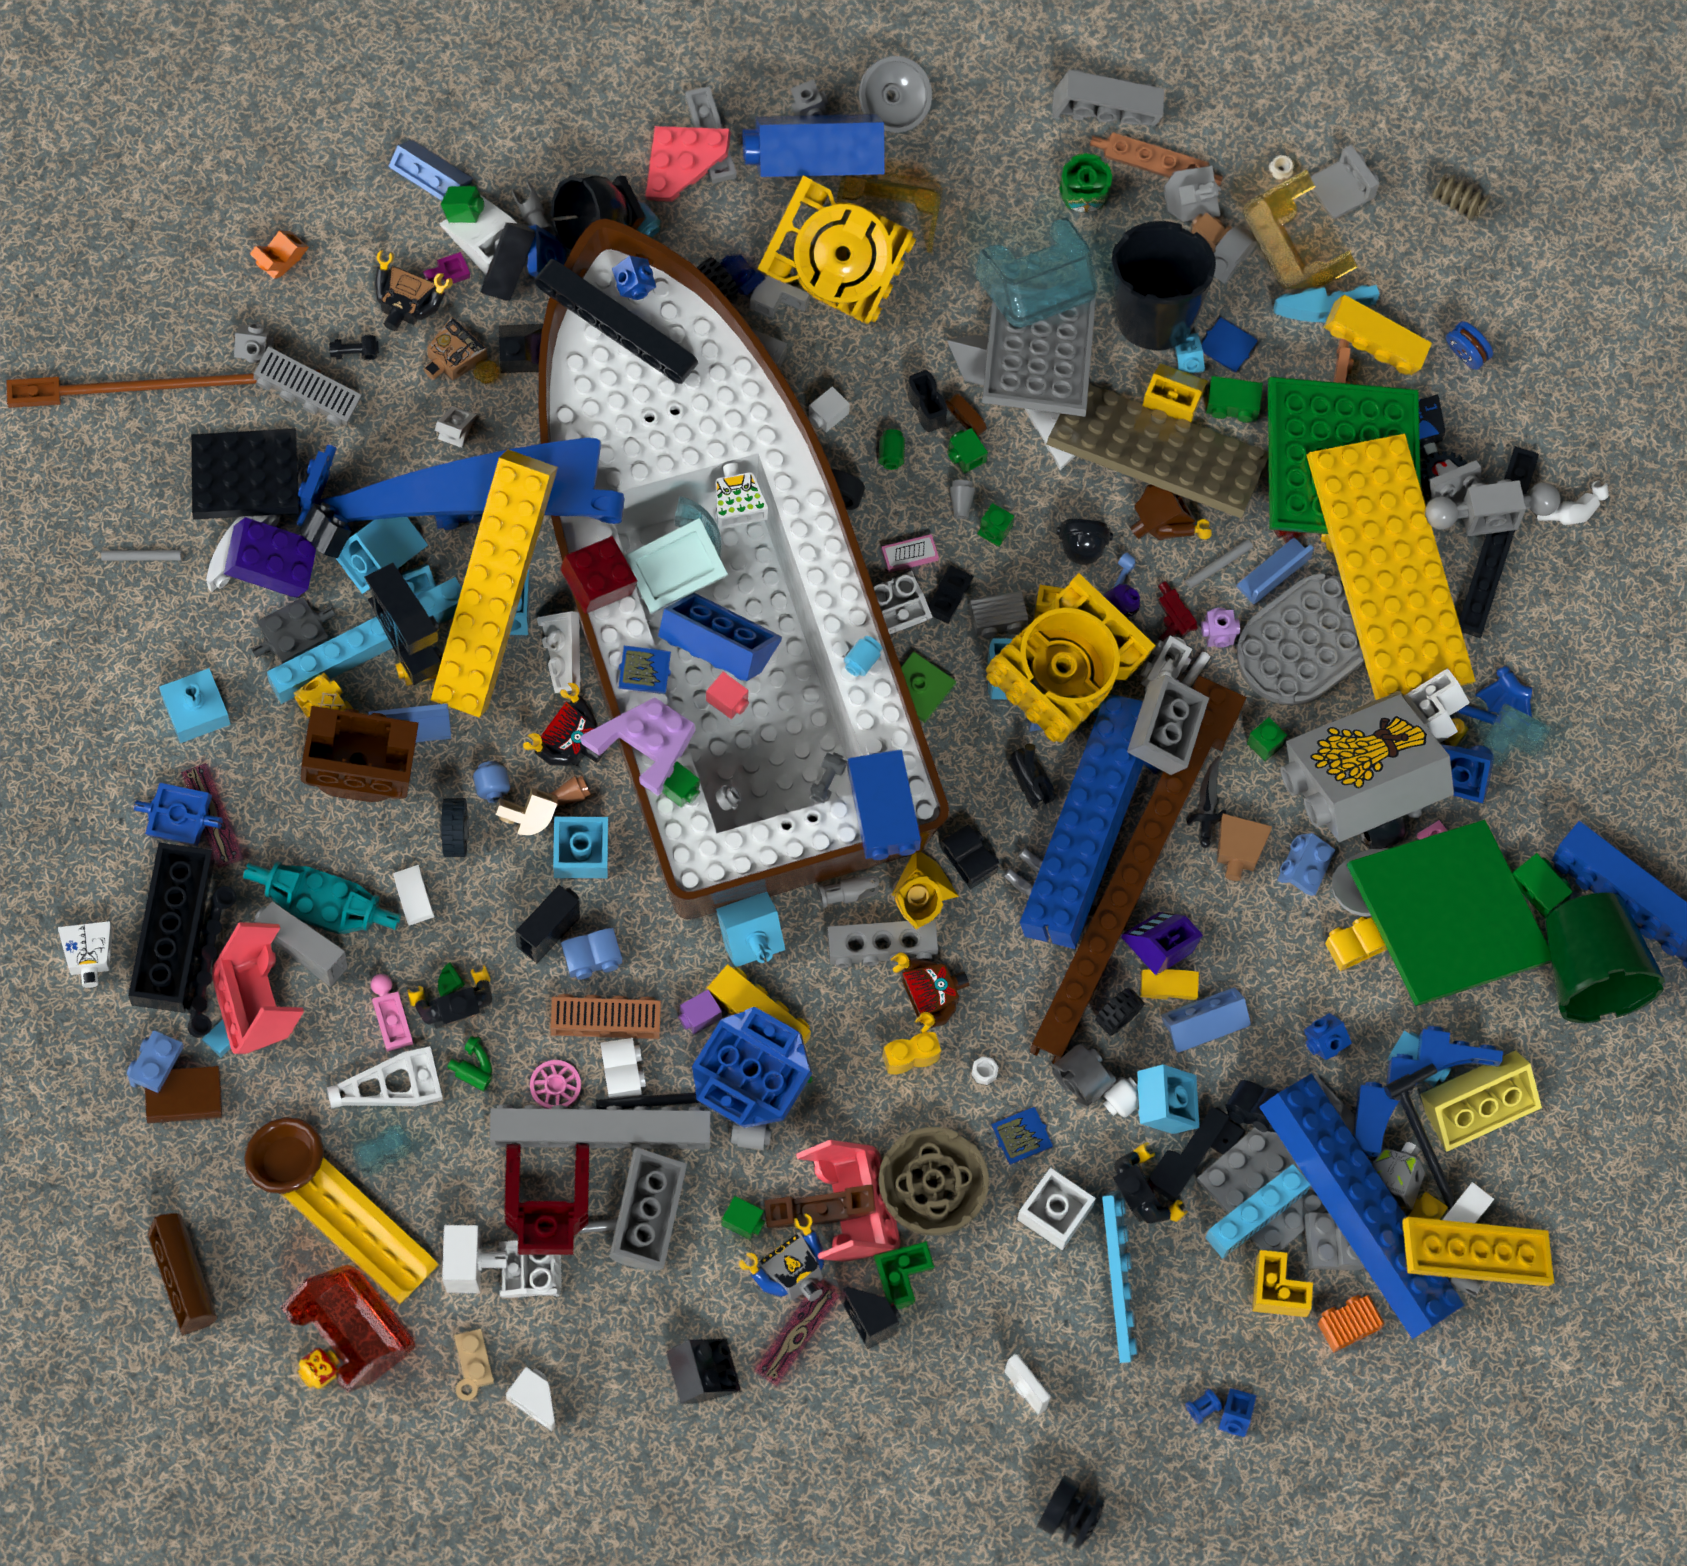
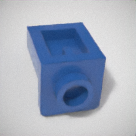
M1230 1388L1219 1430L1245 1437L1257 1395Z

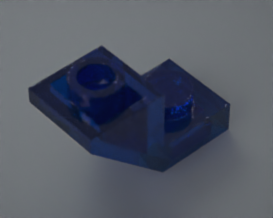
M730 253L719 262L727 270L728 274L732 276L741 295H748L766 279L760 271L753 270L741 254L732 255Z

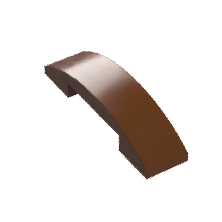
M872 1184L845 1188L844 1192L796 1199L789 1196L764 1200L768 1228L796 1227L794 1224L795 1218H797L800 1226H806L808 1221L804 1214H808L811 1217L812 1225H820L855 1219L876 1212Z

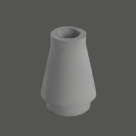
M968 480L952 481V487L949 490L954 512L953 518L969 519V512L975 492L973 482Z

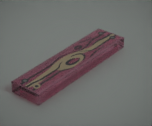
M204 763L181 772L186 788L207 792L212 795L208 815L222 817L223 822L219 823L222 825L220 829L211 826H205L203 829L210 849L213 851L218 869L243 860V855L207 764Z
M820 1282L817 1285L822 1290L821 1296L812 1302L805 1296L754 1369L755 1373L778 1387L839 1299L838 1294Z

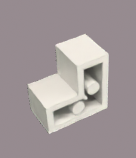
M1448 668L1403 696L1439 743L1458 732L1450 715L1470 703L1459 682Z

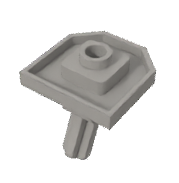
M1212 166L1175 171L1163 186L1167 212L1181 222L1193 221L1199 214L1204 215L1206 212L1211 217L1220 216L1217 196L1218 192L1221 191V186H1217L1214 180Z

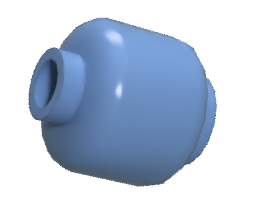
M488 761L480 764L473 774L477 796L487 799L489 803L498 802L499 798L503 799V796L510 791L507 769L497 761Z

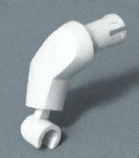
M1600 481L1593 482V494L1585 493L1576 502L1564 501L1554 513L1547 516L1537 515L1538 521H1560L1563 525L1587 521L1600 506L1599 500L1608 498L1607 483L1601 486Z

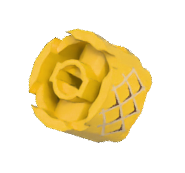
M325 673L319 674L294 692L295 700L307 718L310 717L311 706L342 711L353 709L348 701L344 702L339 696L343 693L339 685L334 680L331 681Z

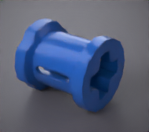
M1209 1388L1205 1390L1203 1396L1193 1402L1188 1401L1185 1404L1186 1409L1197 1424H1201L1203 1418L1212 1412L1222 1410L1219 1399Z

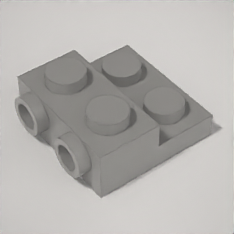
M1309 1212L1304 1215L1309 1269L1354 1271L1365 1268L1329 1213Z

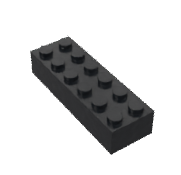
M158 843L128 994L132 1006L180 1013L186 1012L215 863L212 850Z

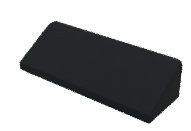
M505 223L480 291L482 294L505 301L511 300L535 237V231L526 224Z

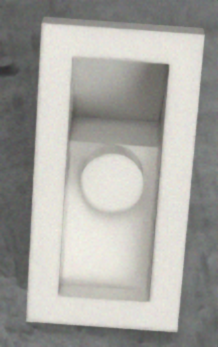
M452 406L437 421L435 431L440 432L438 439L462 448L476 414Z

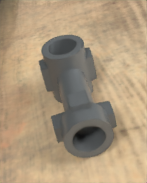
M827 752L821 767L826 770L819 784L813 783L810 788V797L816 802L825 803L826 799L830 798L832 791L828 790L835 774L842 776L848 761L844 760V756L835 752L833 754Z

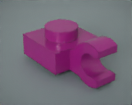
M461 252L438 259V267L423 271L424 279L434 282L435 276L439 273H444L441 280H444L445 284L448 278L453 280V284L470 278V271Z

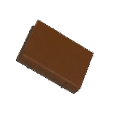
M219 1066L171 1069L159 1093L145 1088L147 1124H164V1122L203 1119L207 1121L208 1119L222 1118Z

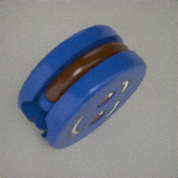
M1461 321L1452 332L1450 331L1446 334V341L1451 350L1471 369L1478 370L1486 361L1493 357V350L1487 339L1478 329L1466 321Z

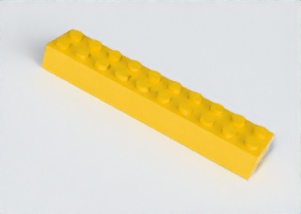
M509 449L499 457L435 681L431 701L448 704V707L478 718L488 709L558 467Z

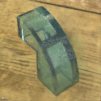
M680 496L675 513V526L682 527L700 518L721 559V536L713 517L698 503Z

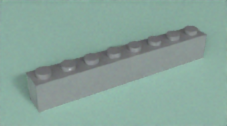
M498 1105L497 1108H491L490 1147H506L507 1144H521V1147L576 1148V1144H589V1148L710 1149V1111H705L702 1107H691L688 1111H680L676 1107L650 1110L649 1107L638 1106L634 1110H623L620 1106H609L606 1110H599L593 1106H580L579 1109H568L567 1106L556 1105L552 1106L551 1109H541L537 1105L524 1106V1109H517L511 1105Z

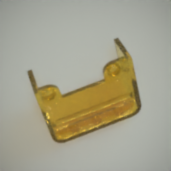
M1307 170L1254 197L1243 207V215L1276 279L1283 288L1289 290L1320 287L1358 267L1350 250L1326 263L1314 261L1305 266L1284 225L1293 221L1298 212L1293 199L1315 188Z
M887 172L877 175L842 176L836 203L843 202L844 200H858L863 195L912 203L915 204L920 212L933 215L927 253H932L943 196L942 186L938 182ZM840 220L833 221L832 226L839 225Z

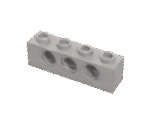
M935 919L919 927V929L913 928L908 921L828 926L827 929L829 965L836 964L837 968H847L852 966V963L875 966L879 964V961H889L890 964L896 965L898 963L894 960L891 961L890 958L900 952L906 954L909 958L932 961V958H937L938 954ZM905 939H912L916 942V945L914 947H906L902 942ZM878 941H886L890 946L887 949H880L876 946V943ZM856 942L861 944L863 948L859 951H853L849 948V945Z

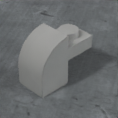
M1241 225L1231 228L1215 248L1216 268L1214 277L1224 284L1227 283L1240 262L1245 261L1250 256L1260 239Z
M767 275L757 284L750 298V309L774 318L781 302L805 312L809 305L810 294L801 286H792L790 282L784 284Z

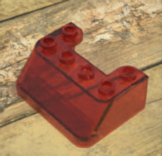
M344 1265L305 1279L280 1306L290 1323L299 1326L313 1323L319 1330L321 1337L327 1340L336 1352L337 1357L345 1363L336 1370L335 1375L338 1384L347 1393L372 1384L407 1357L415 1348V1342L411 1335L363 1275L350 1265Z

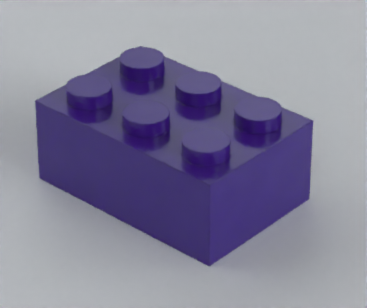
M245 517L233 527L224 575L297 598L309 588L316 549L303 536Z

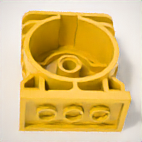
M803 175L757 271L784 284L798 280L803 289L815 299L868 325L870 321L876 322L882 310L878 305L882 298H888L894 286L890 284L893 275L898 276L905 263L901 258L904 252L909 253L917 238L913 237L914 231L865 207L847 202L835 203L830 189ZM828 196L831 206L824 207L823 204ZM802 203L817 212L810 216L799 230L794 227L792 221ZM845 211L851 212L845 224L835 225L826 229L817 239L814 247V261L821 274L815 286H813L810 282L815 272L809 257L813 237L824 225L841 220ZM870 223H872L875 227L871 236L876 246V261L871 273L859 284L845 287L840 298L834 297L841 283L857 280L869 268L872 259V248L865 233ZM789 232L797 235L793 245V261L776 252L779 250L785 235ZM846 247L850 251L849 259L839 261L835 255L837 248ZM792 268H794L797 275L788 278Z
M1078 573L1069 585L1055 597L1049 607V611L1038 616L1019 635H1016L1011 643L1006 645L998 655L992 658L986 668V678L990 684L999 687L1006 694V698L1010 703L1018 705L1025 712V716L1029 721L1034 724L1037 723L1044 730L1049 740L1062 743L1104 701L1112 690L1115 680H1126L1135 670L1137 671L1144 664L1156 645ZM1027 659L1031 661V671L1029 669ZM1091 665H1092V669H1093V680H1092V682L1090 681ZM1056 666H1063L1066 669V673L1060 672ZM1032 680H1033L1034 684H1035L1040 690H1038V689L1031 683Z

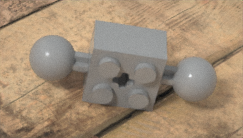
M1504 479L1496 484L1476 483L1468 487L1462 503H1455L1450 498L1444 496L1436 497L1427 504L1425 517L1431 527L1438 530L1448 529L1455 524L1457 519L1463 518L1467 536L1518 530L1526 509H1530L1533 513L1540 516L1554 513L1560 505L1561 498L1557 488L1550 483H1538L1529 490L1528 494H1523L1520 480L1511 481L1510 479Z

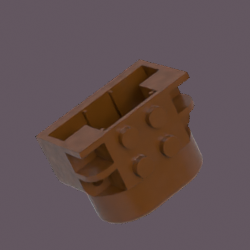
M311 706L300 780L304 784L316 786L324 793L338 798L366 802H379L388 798L404 799L408 795L419 723L387 718L386 715L381 713L367 715L361 714L355 709H345L342 711Z

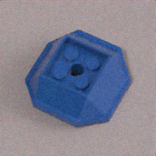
M756 1007L746 1009L745 1012L721 1019L692 1065L696 1099L743 1128L783 1121L812 1075L801 1033ZM752 1067H759L758 1072L754 1076H748L749 1070Z

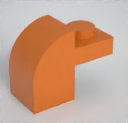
M279 230L268 247L255 246L250 255L257 260L255 263L258 267L266 271L273 279H277L294 266L309 247L292 231Z

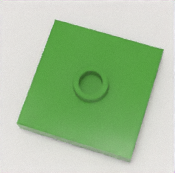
M913 652L901 669L918 718L925 723L956 685V681Z

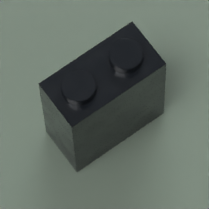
M558 885L515 931L517 948L537 964L579 920L580 904L578 895L570 888L564 889L561 885Z

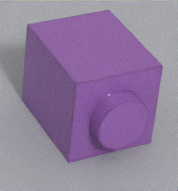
M709 990L680 1005L681 1014L678 1016L679 1021L685 1030L690 1028L693 1035L722 1019V1011Z

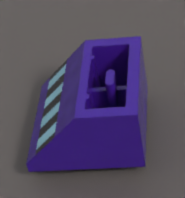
M1165 912L1154 914L1121 935V938L1155 975L1192 954L1203 937V934L1186 916Z

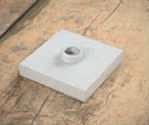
M1013 1355L1008 1359L1004 1372L1014 1383V1387L1020 1396L1025 1398L1036 1413L1040 1415L1047 1409L1050 1395L1019 1355Z

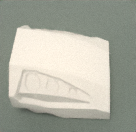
M912 571L903 574L899 578H892L891 581L882 582L873 587L889 634L933 618L924 594Z
M518 1240L499 1242L501 1251H507L508 1261H506L507 1269L502 1268V1290L500 1291L502 1298L537 1295L560 1296L561 1255H518Z

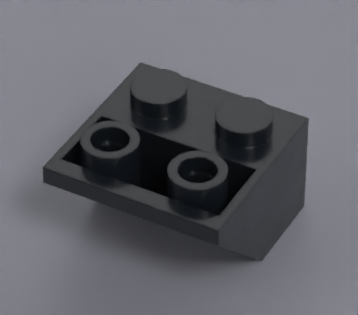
M692 1339L666 1351L680 1404H697L741 1392L727 1339Z

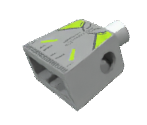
M1406 1142L1401 1152L1384 1149L1372 1165L1398 1205L1412 1210L1425 1171L1419 1159L1416 1158L1420 1149L1415 1144Z

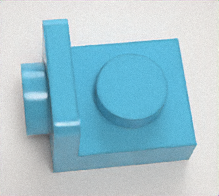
M1190 334L1182 344L1174 347L1178 360V369L1188 374L1203 372L1205 366L1199 334Z

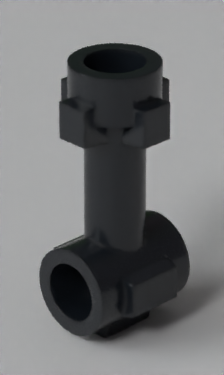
M373 335L362 336L361 343L342 344L341 339H335V342H330V357H336V360L342 359L343 354L361 353L364 360H374L377 358V353H379V343Z

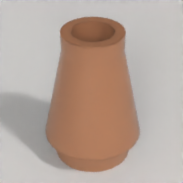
M574 776L555 791L549 793L557 796L556 808L561 805L586 800L585 797L591 795L583 776L577 778Z

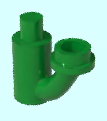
M471 1036L464 1050L471 1056L474 1053L476 1054L480 1068L465 1060L460 1063L453 1058L447 1068L456 1072V1078L485 1092L493 1077L492 1065L480 1044L481 1038Z

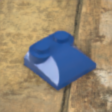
M1442 745L1450 755L1453 796L1483 803L1490 783L1494 762L1492 751L1481 745L1474 746L1471 749Z

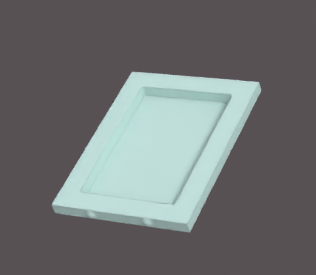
M700 518L624 556L638 581L636 585L641 593V598L644 599L651 614L728 576L715 550V545L712 544Z

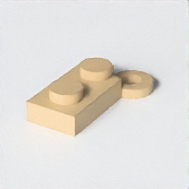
M481 1329L454 1335L464 1379L459 1381L456 1386V1394L463 1401L474 1399L478 1393V1387L494 1384ZM464 1385L472 1387V1392L469 1395H464L461 1392Z

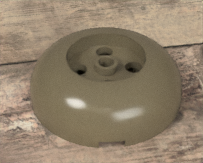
M925 1127L903 1135L889 1149L880 1166L879 1191L887 1211L900 1225L918 1234L940 1236L962 1229L978 1215L987 1197L989 1175L982 1154L973 1143L971 1144L960 1136L959 1133L950 1129ZM946 1165L950 1168V1173L943 1175L938 1170L939 1167ZM914 1169H920L923 1172V1176L920 1179L913 1178L911 1172ZM930 1182H935L937 1184V1188H931V1185L928 1186V1184ZM947 1191L952 1192L954 1200L943 1199V1193ZM919 1195H924L927 1198V1203L919 1204L915 1199Z

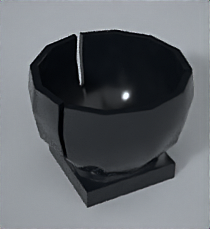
M578 173L570 175L559 182L552 197L551 218L577 216L574 219L551 221L556 239L568 253H571L582 233L594 221L599 219L614 220L637 230L646 219L626 176H617L611 182L606 177L594 174Z

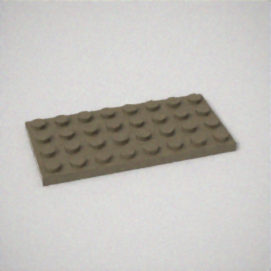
M1090 383L1088 386L1085 417L1060 413L1046 445L1241 519L1269 458V452L1257 446L1238 441L1236 438L1228 437L1214 432L1212 429L1190 423L1188 420L1167 416L1164 411L1143 407V404L1138 401H1132L1114 392L1095 387Z

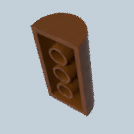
M169 1213L154 1217L147 1236L181 1336L212 1325L217 1320V1315L182 1214Z

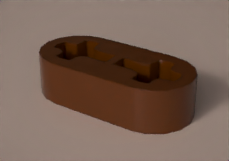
M955 393L945 401L947 409L966 430L972 428L977 437L987 430L984 420L961 395Z

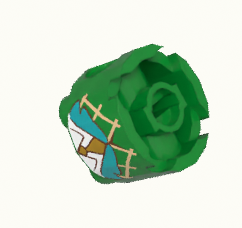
M1084 153L1072 157L1071 161L1063 167L1059 188L1061 199L1066 207L1084 213L1101 209L1109 197L1112 182L1110 166L1107 162L1105 164L1101 161V157L1094 154Z

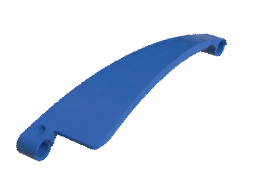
M580 438L509 449L558 467L544 515L584 516L609 524H619L622 522L624 494L618 491L595 489L601 441L599 439ZM506 450L407 473L346 495L320 499L319 505L321 502L333 506L336 509L335 513L345 518L348 522L411 516L483 514L498 459Z

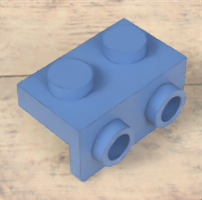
M1313 833L1298 835L1291 843V850L1287 859L1280 867V874L1277 880L1281 883L1290 882L1305 894L1314 896L1318 891L1336 849Z
M153 1030L150 1037H146L140 1047L141 1053L137 1061L133 1060L128 1068L127 1075L130 1086L136 1088L137 1085L159 1093L184 1047L183 1043Z

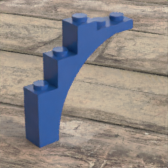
M1428 1026L1427 1029L1421 1031L1419 1036L1417 1060H1413V1056L1407 1054H1397L1396 1057L1390 1059L1386 1085L1406 1074L1411 1075L1431 1063L1435 1065L1437 1072L1468 1063L1498 1067L1502 1063L1503 1051L1496 1050L1497 1047L1492 1045H1480V1048L1469 1046L1470 1043L1465 1041H1453V1044H1450L1449 1032H1444V1028ZM1366 1082V1085H1361L1358 1089L1353 1137L1365 1155L1371 1157H1378L1380 1155L1388 1121L1399 1101L1389 1099L1384 1088H1382V1084L1376 1082Z

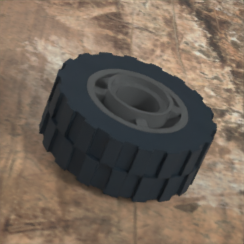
M443 798L440 835L444 857H466L469 816L466 798Z

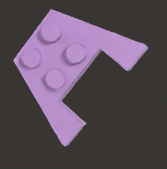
M654 697L583 734L580 739L584 746L600 756L612 743L621 738L655 761L639 777L641 785L659 796L664 789V782L667 777L670 778L674 771L673 766L676 760L682 756L696 729L693 722Z

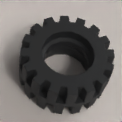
M712 256L696 267L715 284L728 300L739 292V288L732 279V276Z
M1130 987L1125 988L1104 1006L1095 1017V1021L1109 1036H1112L1138 1014L1145 1005V1002Z

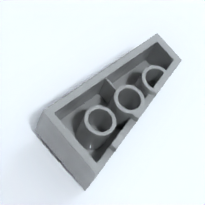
M1068 70L1053 91L1052 118L1060 119L1061 114L1073 115V120L1097 117L1099 122H1113L1116 119H1121L1123 124L1156 126L1163 117L1164 89L1157 88L1152 84L1143 85L1133 83L1127 79L1118 80L1108 78L1102 74L1093 75L1084 73L1082 70Z

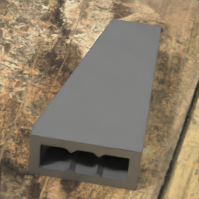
M271 902L267 907L263 906L255 915V923L279 924L280 930L272 942L329 987L348 968L344 950L274 902Z

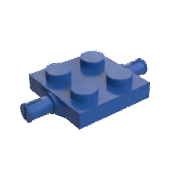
M327 445L325 452L318 451L316 459H311L307 469L309 477L307 482L303 481L298 492V496L301 497L299 507H302L297 521V525L300 527L312 503L319 504V500L322 497L330 476V466L333 464L332 460L337 451V448L333 445Z
M159 783L156 796L151 803L136 800V805H134V811L148 813L149 822L145 832L147 836L197 847L205 826L220 829L222 825L219 823L223 822L222 817L208 815L212 798L210 793Z

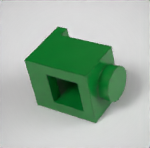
M992 503L981 519L980 530L977 535L1000 547L1013 527L1015 516Z

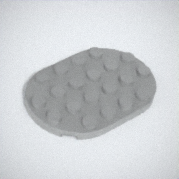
M1324 573L1306 577L1290 587L1247 622L1239 638L1237 662L1244 680L1257 694L1278 704L1300 705L1308 703L1325 694L1365 662L1341 576H1329Z

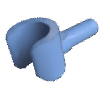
M1127 552L1118 561L1123 570L1114 587L1123 584L1128 573L1135 567V558Z

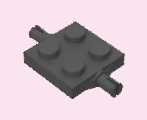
M304 597L257 621L265 641L251 648L256 658L271 651L283 664L329 641L322 623L336 615L331 606L316 613L309 607Z

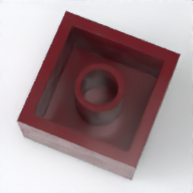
M613 536L565 555L560 568L585 614L632 595L638 582Z

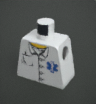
M110 921L58 927L71 975L81 974L83 987L91 988L98 986V972L109 971L113 937Z

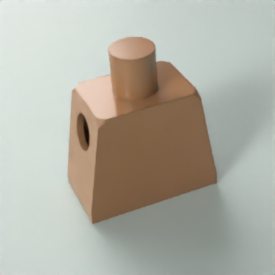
M1227 814L1222 815L1219 825L1217 862L1227 865L1225 873L1227 879L1240 881L1243 869L1254 871L1269 838L1272 826Z

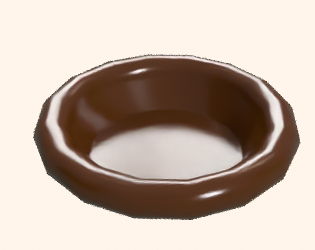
M284 1117L272 1120L258 1129L248 1142L244 1156L246 1173L254 1185L268 1193L285 1194L299 1190L314 1178L321 1167L324 1156L322 1138L314 1126L300 1118Z

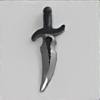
M1220 756L1209 766L1203 778L1199 794L1201 798L1198 806L1200 814L1192 815L1187 821V825H1191L1195 821L1201 822L1200 845L1203 848H1208L1211 844L1212 824L1221 821L1222 815L1226 814L1224 809L1218 814H1213L1214 807L1217 804L1216 780L1221 761Z

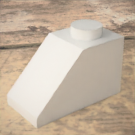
M525 1367L506 1393V1398L552 1431L555 1428L549 1383L546 1381L548 1378L535 1368L531 1371Z

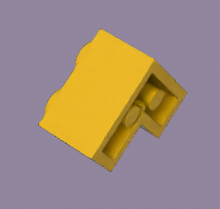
M1259 1251L1255 1265L1252 1312L1308 1317L1312 1307L1313 1282L1286 1280L1287 1253Z

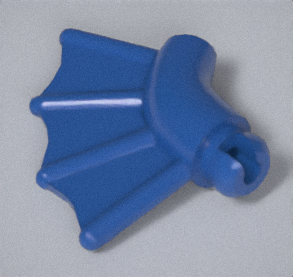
M1508 666L1499 668L1496 671L1499 677L1498 681L1478 691L1475 694L1476 697H1479L1486 703L1489 712L1503 715L1507 722L1522 720L1531 725L1533 723L1530 703L1532 687L1522 685L1515 674L1510 672Z

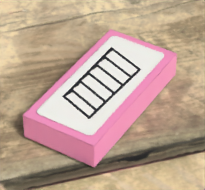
M932 534L881 547L888 573L939 560Z

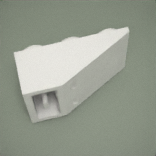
M481 196L484 200V209L476 223H449L445 219L440 223V226L486 275L505 223L516 222L512 217Z

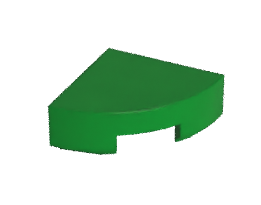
M451 962L442 969L438 979L440 997L454 993L465 986V983Z

